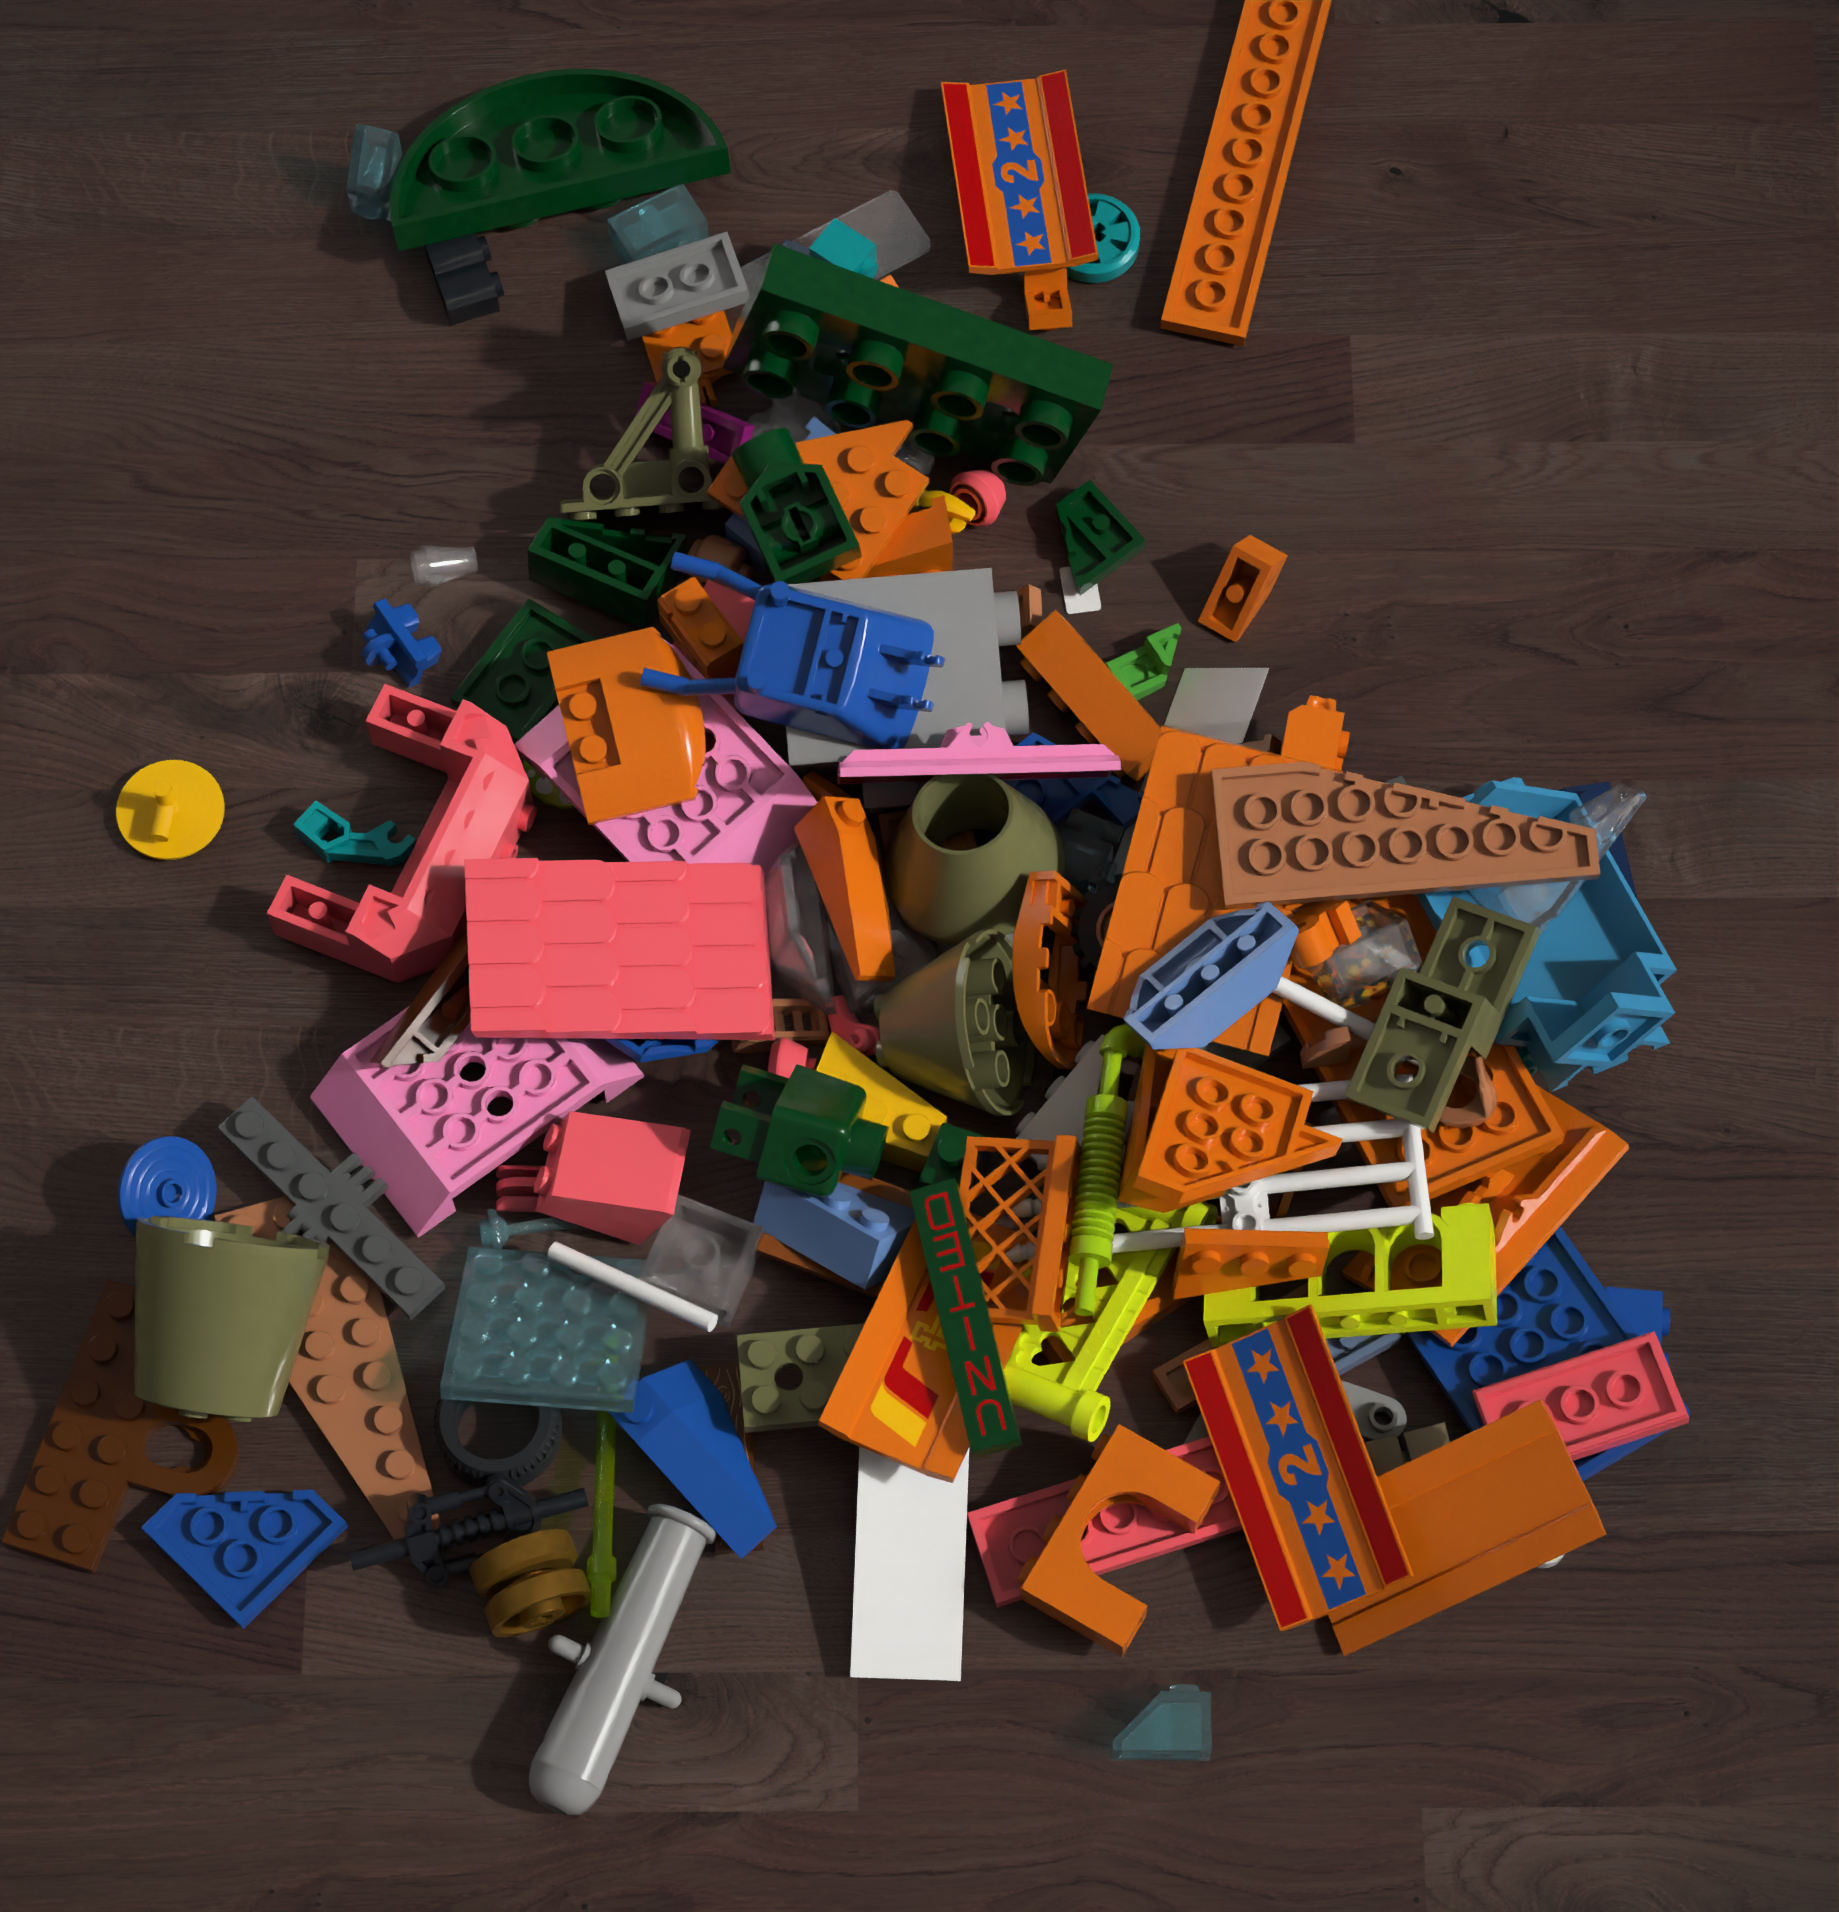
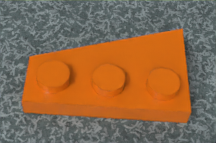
M1184 1228L1172 1281L1173 1300L1322 1276L1329 1251L1328 1232Z

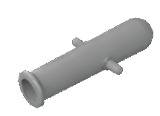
M653 1504L648 1507V1515L651 1520L591 1642H587L583 1646L559 1634L549 1639L548 1647L550 1651L575 1663L574 1669L577 1670L545 1734L544 1740L532 1760L529 1772L531 1795L539 1804L551 1811L562 1815H581L596 1803L602 1794L609 1772L615 1763L640 1701L643 1702L645 1698H648L670 1709L677 1708L681 1703L680 1693L654 1680L656 1675L652 1672L706 1544H713L716 1541L715 1530L705 1521L676 1507L665 1504Z

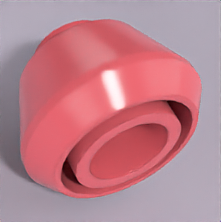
M985 469L961 472L952 479L949 494L959 498L976 512L971 521H966L968 524L987 527L995 522L1005 503L1006 491L1003 481L993 472Z
M785 1037L772 1043L768 1072L790 1078L796 1064L816 1071L818 1059L810 1058L809 1048Z

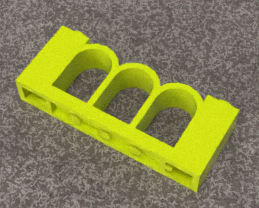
M1462 1203L1457 1206L1441 1207V1218L1431 1213L1434 1236L1426 1240L1415 1238L1413 1225L1328 1233L1329 1251L1322 1276L1308 1278V1297L1260 1301V1286L1205 1294L1203 1322L1212 1348L1223 1346L1275 1323L1309 1304L1314 1307L1325 1339L1496 1326L1495 1228L1489 1203ZM1419 1244L1431 1245L1442 1252V1286L1391 1290V1269L1394 1259L1400 1252L1408 1247ZM1351 1250H1362L1375 1256V1292L1325 1296V1275L1327 1267L1333 1258Z

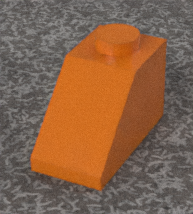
M1252 535L1233 545L1198 622L1236 643L1269 596L1288 555Z

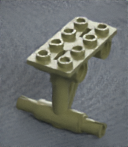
M677 347L668 353H663V376L606 462L595 465L588 471L583 481V498L561 500L559 504L560 513L570 512V520H585L597 518V510L614 509V516L620 517L640 515L641 506L658 505L659 513L685 511V503L702 502L703 509L725 508L707 496V490L712 483L708 445H704L698 382L702 366L698 350H691L688 347ZM670 406L673 448H669L670 459L632 462ZM686 467H696L703 473L704 480L698 488L687 489L679 482L678 476ZM598 474L611 476L615 481V491L608 496L596 494L591 486L592 478Z

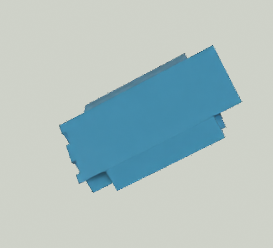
M1512 777L1502 782L1494 780L1481 785L1475 793L1463 797L1466 799V802L1491 807V805L1509 809V812L1534 818L1542 816L1593 828L1596 831L1601 873L1598 879L1416 894L1436 932L1441 925L1453 896L1535 925L1541 930L1496 1035V1044L1526 1047L1550 1093L1568 1086V1081L1581 1070L1590 1068L1594 1075L1628 1061L1627 1054L1632 1049L1648 1045L1655 1050L1670 1044L1661 1025L1674 1015L1675 1011L1660 984L1675 973L1677 969L1577 793L1526 786L1522 778ZM1485 945L1474 947L1468 954V965L1470 967H1480L1485 964L1490 955L1489 947Z

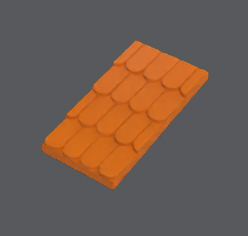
M1165 725L1161 726L1087 1009L1124 1018L1126 1011L1130 1008L1131 997L1137 980L1142 973L1210 918L1240 909L1256 908L1224 909L1211 780L1212 769L1306 761ZM1321 766V768L1328 769L1341 773V770ZM1308 903L1274 906L1287 918L1291 919L1306 907ZM1289 955L1282 973V977L1289 979L1293 964L1291 955ZM1270 993L1212 1042L1269 1056L1284 998Z

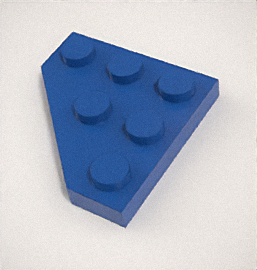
M312 1489L293 1490V1493H265L264 1491L225 1492V1495L176 1493L141 1529L244 1630L348 1525Z

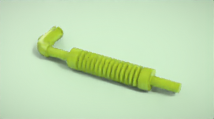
M1126 1024L1113 1027L1103 1038L1099 1051L1100 1055L1103 1056L1099 1094L1088 1097L1086 1101L1079 1160L1080 1171L1078 1172L1079 1179L1076 1189L1075 1213L1073 1215L1072 1238L1070 1240L1068 1256L1070 1263L1079 1266L1074 1312L1081 1316L1093 1315L1098 1269L1110 1266L1112 1259V1242L1114 1239L1113 1233L1115 1231V1216L1117 1214L1116 1208L1121 1178V1158L1123 1157L1122 1150L1124 1148L1123 1142L1129 1105L1126 1100L1118 1097L1121 1062L1127 1055L1134 1058L1138 1056L1143 1058L1146 1042Z

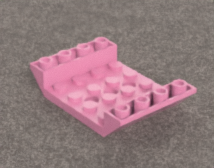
M664 640L679 655L692 680L705 679L675 646ZM721 694L698 695L705 732L711 734L715 738L716 743L714 748L706 753L705 765L702 766L695 786L696 788L699 787L696 800L593 824V826L627 862L686 861L687 864L745 862L751 865H761L765 879L801 847L794 827L815 806L817 801L794 770ZM558 705L514 745L517 752L543 780L547 777L586 818L560 706Z
M406 1008L343 1052L311 1094L310 1099L352 1154L356 1153L363 1160L362 1167L370 1166L375 1171V1176L372 1180L375 1181L378 1178H382L388 1184V1188L383 1194L416 1237L419 1238L456 1212L452 1200L454 1197L547 1132L551 1124H557L570 1111L575 1112L598 1094L608 1103L643 1078L644 1075L629 1055L604 1039L475 1037L471 1032V1022L438 1062L392 1067L374 1066L370 1062L404 1015L408 1009ZM477 1062L485 1066L484 1076L477 1081L469 1082L460 1077L462 1068L469 1063ZM497 1097H507L513 1102L511 1111L504 1116L490 1114L487 1111V1107Z

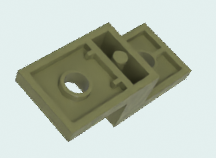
M1453 896L1420 973L1400 967L1344 1097L1349 1101L1434 1133L1468 1053L1474 1056H1481L1485 1060L1487 1059L1541 930L1535 925ZM1479 945L1488 946L1490 955L1487 962L1480 967H1470L1467 962L1469 952ZM1406 1060H1416L1419 1065L1417 1076L1407 1083L1398 1082L1396 1072L1399 1065Z
M865 1323L737 1335L745 1433L819 1426V1419ZM788 1368L797 1370L803 1377L800 1386L789 1391L779 1388L775 1383L778 1373Z

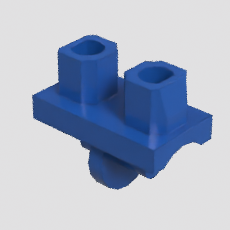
M386 598L374 602L375 615L368 623L367 631L363 634V638L368 644L363 648L361 657L368 666L382 663L386 670L394 668L408 688L419 684L423 671L438 663L442 651L441 646L430 635L417 640L413 638L411 633L417 631L419 619L418 614L410 603L391 607Z

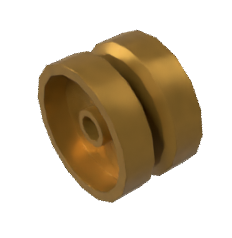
M549 1529L518 1537L497 1546L473 1562L469 1572L476 1591L481 1597L491 1598L484 1609V1613L491 1632L495 1637L507 1638L541 1630L570 1617L590 1603L593 1594L585 1573L581 1569L571 1568L577 1560L578 1554L567 1530Z

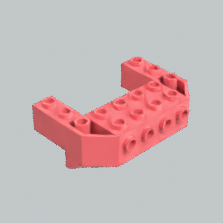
M384 684L365 721L371 743L446 772L448 780L392 892L389 893L368 885L360 903L286 875L267 911V916L274 935L393 982L400 983L437 969L466 929L464 859L516 858L518 853V845L516 843L522 831L528 832L531 829L536 818L537 807L534 806L529 779L507 726L467 700L463 699L459 708L455 711Z

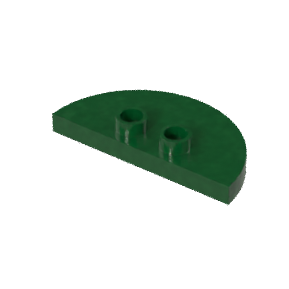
M562 69L510 79L485 88L449 108L436 118L407 150L394 177L390 195V214L398 251L504 226L508 228H523L534 224L542 217L585 207L604 209L616 205L623 198L731 173L728 147L713 120L697 104L671 87L645 77L614 70Z

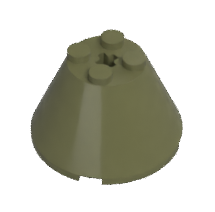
M990 929L972 934L891 987L885 994H878L874 1000V1012L879 1021L880 1040L876 1044L875 1053L881 1068L889 1067L891 1072L899 1079L995 1116L1014 1115L1024 1106V1099L1019 1100L1024 1086H1032L1037 1047L1026 1032L1017 1009L1013 985V945L1003 933Z

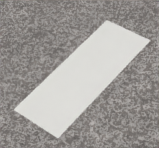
M1185 668L1164 725L1236 744L1243 743L1269 668ZM1149 773L1145 776L1140 791L1144 792ZM1136 822L1125 830L1107 879L1111 884L1115 883L1114 875L1123 873Z
M859 1447L850 1677L961 1681L969 1448L954 1482L950 1483L926 1476Z

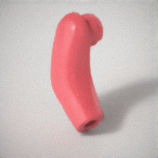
M845 995L829 999L825 1003L831 1031L865 1056L876 1055V1044L880 1040L879 1029L875 1026L861 1023Z

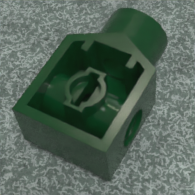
M778 428L760 434L734 450L732 458L748 490L739 503L774 582L783 581L786 584L806 583L862 557L860 545L823 466L804 463L788 428Z

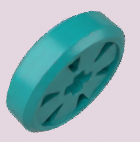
M1088 193L1095 236L1097 234L1101 235L1100 242L1096 240L1098 260L1079 266L1066 267L1067 276L1081 282L1101 283L1119 277L1132 266L1139 252L1140 227L1134 213L1120 200L1105 194Z

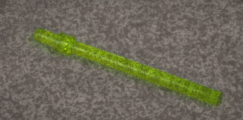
M603 1348L599 1352L592 1556L587 1559V1580L591 1582L590 1614L596 1618H605L610 1615L611 1583L616 1580L617 1560L612 1556L616 1420L607 1411L617 1402L618 1350L614 1348Z

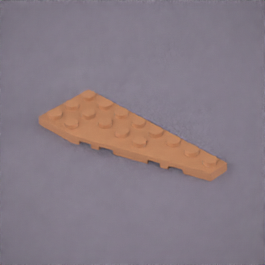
M1309 762L1212 769L1211 771L1224 909L1256 907L1257 904L1267 901L1272 905L1591 880L1598 879L1601 875L1596 831L1593 828L1542 816L1534 818L1509 812L1507 808L1491 805V807L1466 802L1464 798L1395 782L1392 785L1366 779L1361 774L1346 771V774L1323 769L1321 765Z
M283 1196L214 1215L215 1221L253 1226L252 1236L276 1240L277 1232L282 1231L291 1222L287 1215L294 1205ZM330 1242L328 1244L330 1246L328 1259L289 1384L393 1540L405 1537L403 1528L408 1514L406 1508L408 1498L416 1493L425 1494L427 1497L434 1496L382 1293ZM439 1513L432 1515V1526L435 1529L441 1523Z

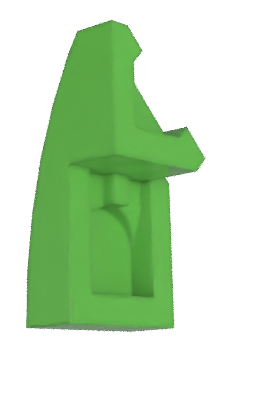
M1179 623L1147 636L1142 647L1106 662L1107 667L1137 701L1164 687L1181 632Z

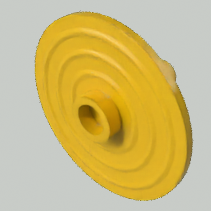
M183 760L159 761L139 770L123 787L116 807L118 827L126 842L139 853L159 860L181 859L203 849L218 833L225 813L224 797L215 778L204 768Z

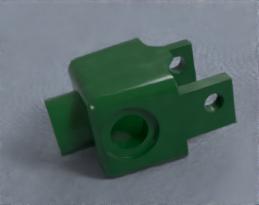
M743 1064L740 1069L732 1103L723 1101L720 1106L710 1148L756 1162L758 1169L755 1179L819 1197H827L834 1192L843 1172L873 1180L885 1146L889 1126L862 1118L867 1095L865 1090L859 1085L796 1064L790 1078ZM749 1091L756 1092L760 1096L761 1101L757 1103L750 1101L746 1093ZM726 1130H737L741 1134V1139H731L727 1135Z

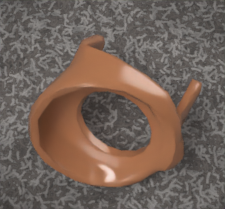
M1466 1057L1459 1075L1467 1076L1475 1082L1476 1095L1467 1106L1461 1108L1445 1106L1439 1121L1447 1126L1462 1129L1481 1125L1492 1116L1497 1106V1092L1485 1071L1483 1057Z

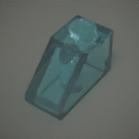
M360 123L356 125L346 190L351 211L366 219L374 220L380 218L392 221L390 195L394 177L403 159L397 132Z
M1193 1684L1170 1686V1691H1161L1113 1739L1111 1760L1209 1761L1212 1752L1211 1692H1199V1686Z

